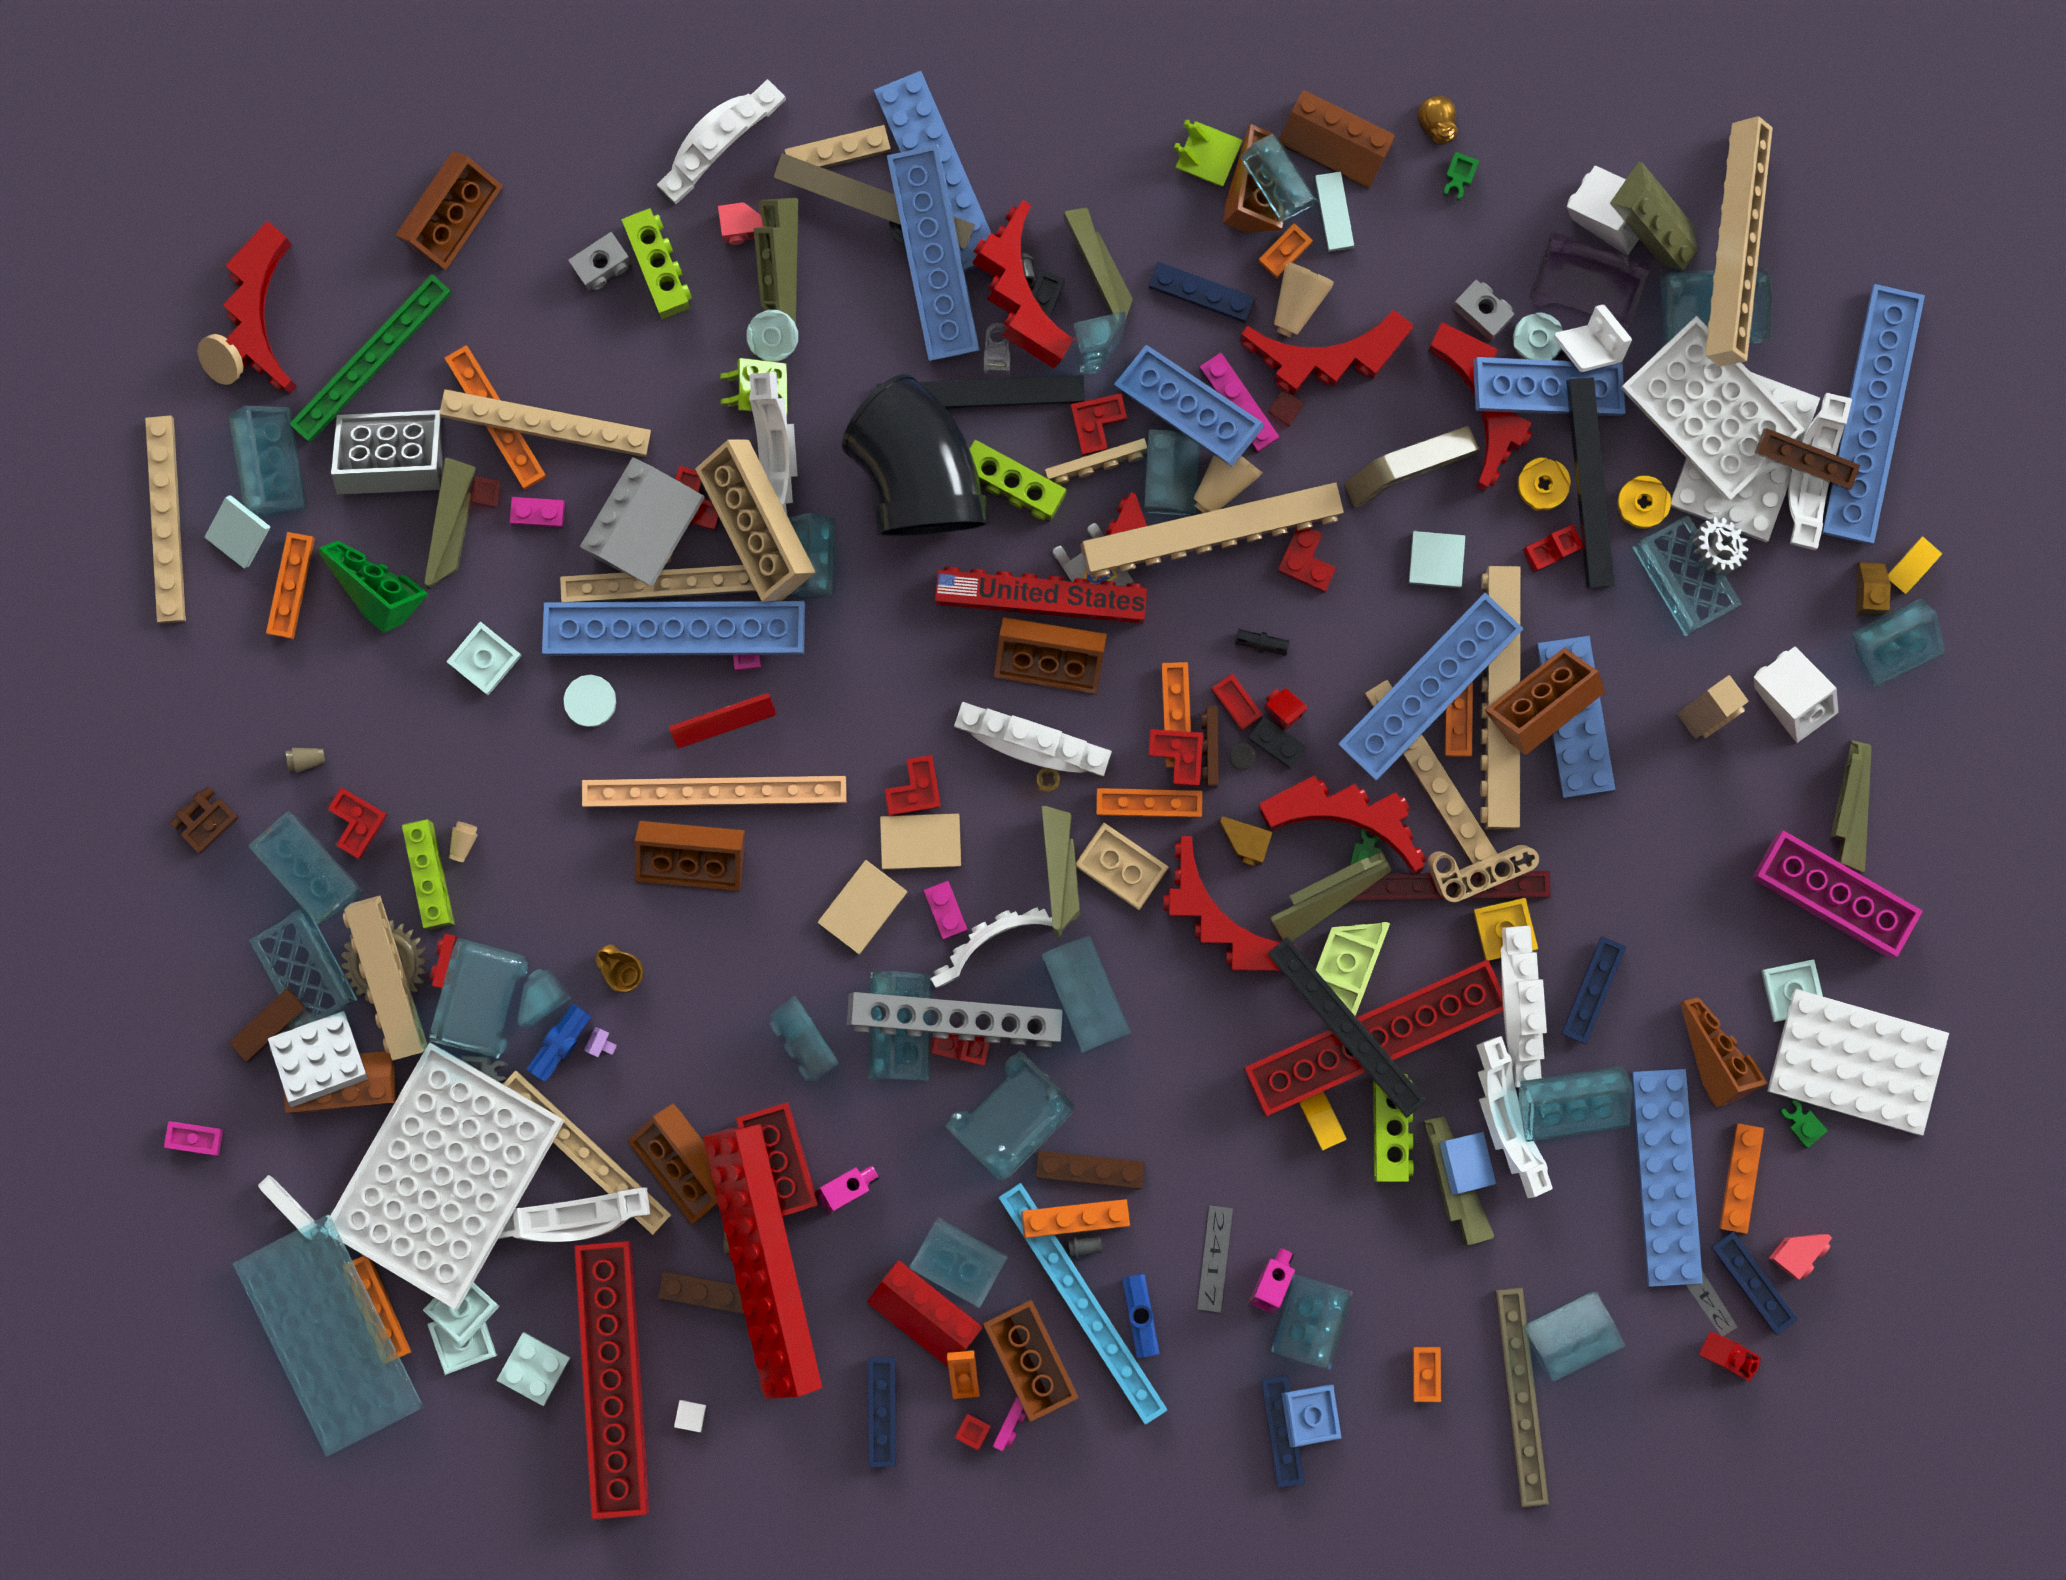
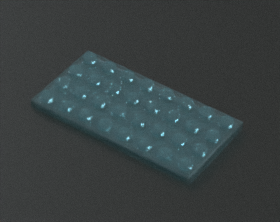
M330 1214L232 1263L326 1457L424 1408Z

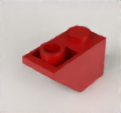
M1131 492L1128 499L1122 498L1117 509L1120 515L1117 521H1111L1106 535L1147 526L1136 494Z
M1712 1331L1709 1332L1699 1353V1356L1749 1382H1751L1753 1375L1758 1371L1761 1357Z

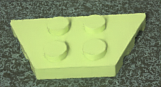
M1388 922L1332 927L1315 969L1355 1016L1390 925Z

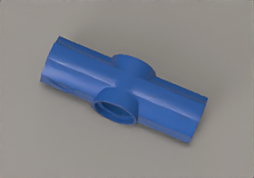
M572 1004L559 1024L554 1026L542 1042V1048L527 1067V1070L537 1078L547 1082L561 1060H565L577 1044L576 1039L589 1023L592 1016L575 1004Z
M1145 1274L1124 1277L1122 1282L1137 1358L1160 1354ZM1144 1308L1147 1310L1148 1319L1146 1322L1137 1323L1134 1321L1133 1314L1136 1309Z

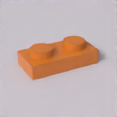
M1294 223L1259 258L1258 262L1278 279L1283 274L1287 262L1293 263L1312 244L1313 240Z
M1413 1347L1414 1402H1441V1347Z
M974 1351L947 1353L953 1399L980 1397Z

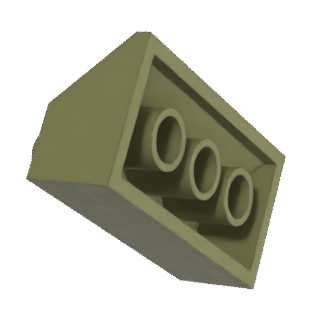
M1638 161L1610 204L1662 266L1684 271L1698 251L1694 225L1646 166Z

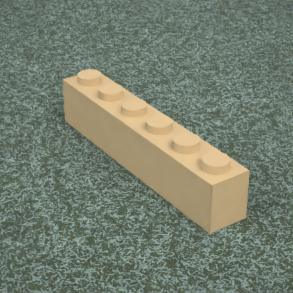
M1728 675L1682 709L1677 715L1695 739L1701 735L1706 739L1743 713L1745 710L1742 706L1749 701L1731 676Z
M381 896L351 903L344 909L343 920L345 926L351 929L353 936L351 938V945L353 951L359 955L361 961L359 963V970L362 978H366L369 986L367 989L368 999L371 1004L374 1003L377 1011L375 1014L376 1024L379 1029L382 1028L385 1036L383 1039L384 1049L387 1054L390 1053L392 1061L422 1053L428 1046Z

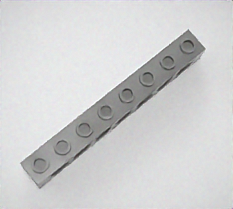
M853 992L849 993L846 1026H854V1031L870 1032V1028H879L881 1034L895 1035L896 1030L907 1031L906 1036L922 1037L923 1032L933 1033L932 1038L948 1039L949 1034L959 1035L958 1040L974 1041L975 1036L985 1037L984 1042L1000 1043L1001 1039H1011L1010 1044L1026 1045V1041H1036V1046L1052 1047V1043L1061 1042L1063 1010ZM874 1006L878 1007L882 1012V1017L879 1021H875L871 1017V1009ZM899 1009H904L907 1012L908 1020L906 1023H901L897 1019ZM926 1011H930L934 1016V1022L931 1026L927 1025L923 1020V1015ZM952 1013L957 1014L960 1018V1024L957 1028L953 1027L949 1022ZM979 1015L983 1016L986 1020V1026L983 1030H980L975 1023ZM1005 1017L1012 1023L1009 1032L1004 1031L1001 1026L1002 1020ZM1030 1020L1035 1021L1037 1024L1035 1034L1028 1031L1027 1024Z

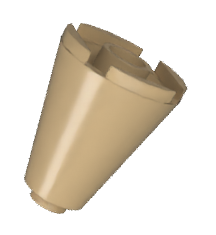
M1287 262L1274 325L1278 327L1276 332L1290 338L1292 333L1298 335L1330 292L1334 282L1320 274L1317 275L1311 272L1309 269Z
M1214 455L1194 496V499L1197 501L1194 506L1203 513L1219 510L1256 481L1263 472L1242 456L1231 467Z

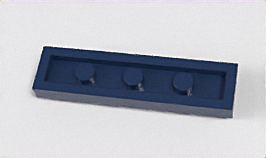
M1157 262L1148 287L1243 323L1247 320L1255 298L1254 296L1161 262Z
M1603 936L1600 937L1561 1035L1582 1044H1587L1626 946Z
M1730 1232L1710 1247L1775 1335L1780 1334L1799 1320L1734 1232Z
M868 1357L869 1467H896L895 1357Z
M1288 1375L1261 1379L1277 1487L1305 1484L1299 1446L1290 1447L1282 1401L1281 1393L1290 1392Z

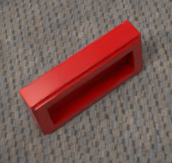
M1233 673L1211 688L1214 695L1241 731L1263 717L1261 711Z

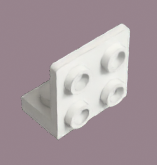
M1604 304L1595 307L1588 325L1557 332L1554 336L1555 341L1580 372L1622 362L1632 341L1631 337Z

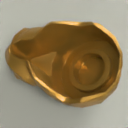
M1433 96L1424 100L1419 106L1417 119L1424 131L1437 144L1446 145L1452 142L1458 134V129L1455 125V105L1450 99L1443 96Z
M611 944L597 951L595 957L597 967L601 970L604 980L614 991L627 993L638 987L644 978V968L636 956L621 952L615 945Z

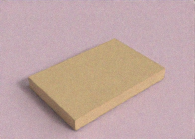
M959 814L880 816L882 870L961 867Z
M1106 823L1102 824L1076 862L1078 870L1138 911L1169 868L1166 864Z
M865 860L818 923L860 955L908 891Z

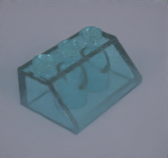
M1271 134L1254 142L1240 156L1281 222L1319 203L1317 197L1276 135Z
M1125 311L1073 323L1074 340L1072 344L1080 373L1085 371L1086 374L1097 373L1101 371L1102 367L1106 366L1124 337Z
M1149 429L1144 513L1196 515V507L1194 506L1196 500L1194 496L1197 492L1199 444L1181 432Z
M815 513L788 517L816 573L787 597L818 598L831 596L833 591L835 518Z
M1922 599L1852 632L1856 653L1875 687L1945 653L1938 614Z
M796 996L789 999L770 1014L773 1021L769 1024L777 1036L782 1034L788 1042L784 1047L791 1058L796 1056L802 1064L798 1069L806 1081L811 1078L815 1083L841 1066Z
M938 1217L914 1258L910 1269L980 1308L1008 1256Z
M1293 1274L1271 1352L1331 1370L1353 1292Z
M1596 1291L1523 1326L1544 1373L1553 1382L1625 1346L1612 1317Z

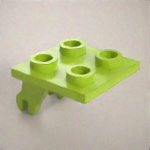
M1185 120L1183 126L1188 130L1189 137L1184 148L1180 146V143H1175L1173 149L1179 155L1175 169L1224 187L1243 140L1195 121L1193 125L1190 123V120Z
M739 358L737 359L738 370L720 374V380L722 381L728 379V381L739 380V395L721 399V406L726 404L729 407L738 405V410L753 412L749 399L751 392L749 374L776 372L778 398H785L787 415L786 363Z

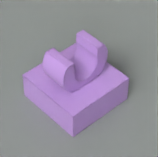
M594 1027L584 1051L596 1057H599L601 1050L613 1055L617 1045L606 1040L609 1032Z

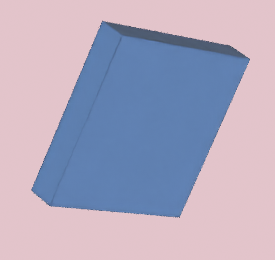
M1484 1132L1439 1142L1452 1195L1496 1184Z
M1333 1384L1281 1393L1290 1447L1342 1438Z

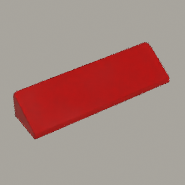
M765 693L671 725L669 730L676 746L682 748L776 715V711L769 693Z

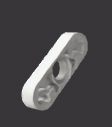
M268 1175L258 1184L260 1190L308 1239L312 1240L322 1231L314 1219L273 1177Z

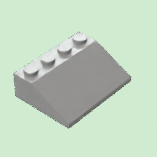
M440 410L337 415L331 470L337 495L440 490L443 473L442 417L439 415Z
M632 457L580 547L593 558L652 587L705 497L658 469Z

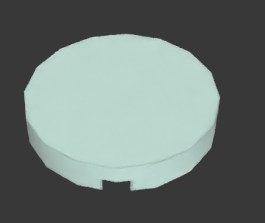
M766 310L757 314L748 325L747 343L750 350L762 360L778 362L787 358L795 350L798 343V329L788 314L779 310Z
M1542 312L1523 317L1516 325L1512 336L1513 347L1517 355L1522 359L1554 360L1562 351V348L1554 339L1555 333L1563 331L1562 326L1553 316Z
M595 675L580 676L572 681L566 689L563 699L565 711L570 719L584 727L601 726L609 721L616 708V693L612 686L602 677Z

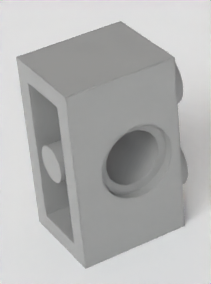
M612 232L568 260L588 292L592 289H600L607 283V279L613 275L619 276L623 274L631 264L628 255ZM598 260H607L608 263L604 268L599 269L595 267Z
M1476 279L1455 301L1452 309L1491 342L1511 321L1514 313L1508 302L1503 299L1499 300L1492 294L1493 290L1489 285L1484 282L1480 283ZM1479 305H1488L1491 308V313H1482L1479 310Z

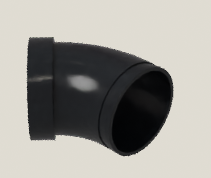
M909 374L897 375L880 385L857 409L845 430L842 440L843 452L848 457L854 459L855 463L866 472L876 490L879 505L874 507L877 535L911 536L974 529L990 524L987 496L981 495L979 476L972 453L961 430L943 404Z

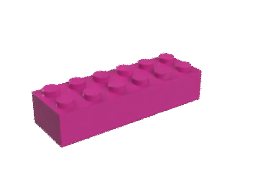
M1784 830L1776 834L1751 878L1889 959L1898 957L1923 912L1921 909Z

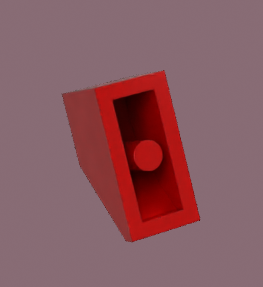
M1287 688L1281 692L1276 689L1265 698L1268 702L1265 704L1264 709L1284 731L1302 718L1308 709Z

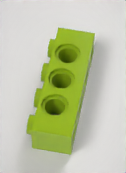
M651 208L621 219L661 319L690 309L688 300L692 299L687 284L682 286L678 277L683 274L678 262H672L669 254L673 252L668 237L663 239L660 230L664 229L659 215L653 216ZM648 235L656 237L655 241L651 244L643 243V239ZM662 258L665 260L664 265L659 268L652 266L655 259ZM665 282L674 283V287L670 291H664L661 287Z
M974 440L970 451L975 462L979 482L986 486L985 489L995 496H999V494L1009 498L1008 502L1021 509L1022 506L1031 510L1030 514L1041 521H1044L1045 518L1052 521L1066 496V489L985 444ZM986 465H992L996 468V472L991 476H987L982 472V469ZM1014 477L1018 479L1019 484L1015 488H1009L1005 485L1006 479ZM1031 490H1038L1041 492L1042 497L1039 500L1033 501L1028 498L1027 494Z
M426 819L402 825L423 928L430 931L455 925L433 822Z
M1373 1080L1374 1182H1409V1176H1413L1414 1167L1413 1160H1409V1149H1413V1134L1408 1133V1123L1413 1122V1113L1408 1118H1405L1397 1108H1390L1386 1102L1387 1096ZM1391 1120L1397 1121L1400 1125V1132L1396 1136L1390 1135L1387 1131V1124ZM1391 1147H1396L1401 1153L1399 1161L1395 1163L1387 1158V1151Z

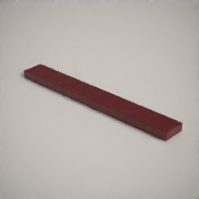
M1529 871L1465 899L1550 898V871ZM1480 872L1472 874L1470 879L1472 885L1480 882ZM1495 872V873H1496V875H1499V874H1502L1503 872ZM1390 873L1350 901L1446 899L1438 893L1431 873H1417L1416 875L1412 873ZM1455 882L1448 884L1446 887L1447 895H1452L1457 890Z

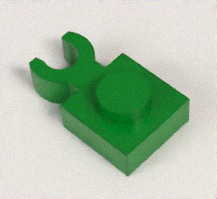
M1455 152L1445 177L1452 180V182L1445 186L1443 196L1446 197L1449 190L1455 189L1458 192L1456 201L1459 202L1464 194L1462 184L1470 187L1479 160Z
M1361 829L1360 837L1363 843L1354 844L1350 865L1380 853L1381 849L1374 847V844L1380 838L1377 836L1369 838L1366 835L1367 830Z
M1792 1099L1790 1103L1795 1108L1794 1112L1789 1114L1785 1108L1779 1110L1780 1114L1794 1122L1788 1128L1805 1148H1809L1828 1130L1810 1110L1803 1114L1801 1104L1797 1100Z

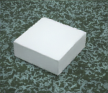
M679 1400L674 1427L701 1432L707 1405Z

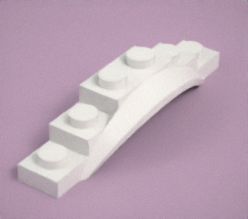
M767 79L751 95L748 93L747 95L730 99L714 108L687 135L678 150L672 170L657 184L658 188L676 205L694 188V184L736 139L766 116L769 117L786 101V97Z
M776 372L749 374L751 388L749 399L757 433L759 461L787 514L786 503H793L791 477L798 476L794 424H787L785 398H778Z
M1826 393L1823 398L1821 411L1810 424L1801 442L1836 455L1844 426L1847 424L1852 399ZM1793 468L1791 469L1788 489L1789 508L1795 522L1790 544L1817 550L1823 527V512L1829 483Z
M965 702L961 704L954 728L971 733L977 740L1003 754L1033 765L1076 773L1089 772L1104 777L1112 753L1110 750L1089 744L1087 741L1063 734L1062 731L988 708L986 710Z
M1037 907L1019 916L1016 911L1010 913L1007 910L995 916L996 922L988 926L986 922H983L971 929L973 933L969 935L970 941L952 950L954 955L950 956L954 967L949 968L948 965H945L934 971L935 976L931 980L935 988L938 989L960 978L959 975L966 960L978 947L989 939L1007 930L1025 925L1042 924L1053 927L1052 917L1049 918L1045 909L1039 911Z
M1530 926L1502 928L1503 946L1501 948L1502 998L1507 1051L1512 1060L1515 1087L1542 1085L1540 1059H1544L1543 1033H1547L1543 979L1538 978L1537 953L1532 952Z
M1502 1036L1495 1037L1476 1045L1484 1070L1479 1071L1478 1075L1485 1097L1479 1099L1495 1149L1504 1150L1511 1174H1520L1527 1198H1532L1553 1188L1547 1173V1164L1530 1134L1519 1104L1513 1079L1511 1057L1506 1051Z
M647 1188L618 1191L617 1193L554 1204L515 1208L498 1239L515 1237L539 1242H569L604 1235L620 1227L629 1218L650 1215Z

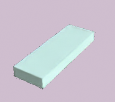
M1341 172L1316 175L1315 183L1328 252L1354 248Z

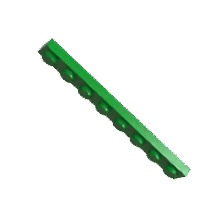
M431 274L289 425L311 443L452 294L451 290Z

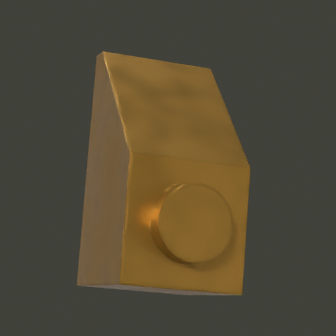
M1858 562L1856 614L1882 616L1890 610L1891 584L1884 563Z
M1222 816L1219 825L1235 856L1241 858L1242 864L1256 867V864L1262 865L1272 832Z

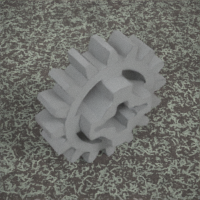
M1714 517L1709 521H1705L1694 532L1697 538L1692 540V543L1698 545L1694 553L1702 556L1698 560L1700 563L1707 562L1706 569L1709 570L1714 567L1716 574L1721 571L1728 574L1742 566L1741 563L1747 559L1743 555L1748 552V548L1743 546L1747 539L1739 536L1742 530H1735L1734 522L1727 525L1725 518L1718 521Z

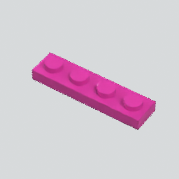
M1219 353L1200 366V371L1215 391L1264 424V428L1251 443L1257 453L1279 439V435L1222 353Z

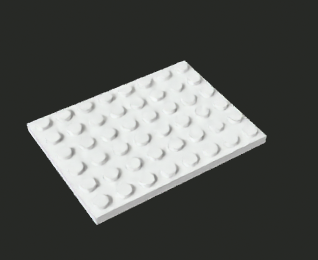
M429 1043L325 1224L323 1231L451 1308L458 1310L565 1120L438 1046Z

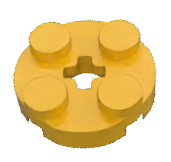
M1541 457L1526 464L1518 477L1517 488L1522 500L1533 510H1551L1558 507L1566 499L1571 479L1563 464ZM1539 478H1543L1544 481H1550L1551 484L1548 485L1549 490L1545 491L1543 488L1540 489L1538 487L1540 483Z
M1638 476L1627 482L1620 490L1617 507L1620 517L1624 522L1635 528L1648 529L1659 525L1668 515L1671 507V497L1668 490L1666 491L1662 482L1651 476ZM1642 496H1646L1647 501L1651 502V506H1646L1643 509L1637 503V500H1641Z

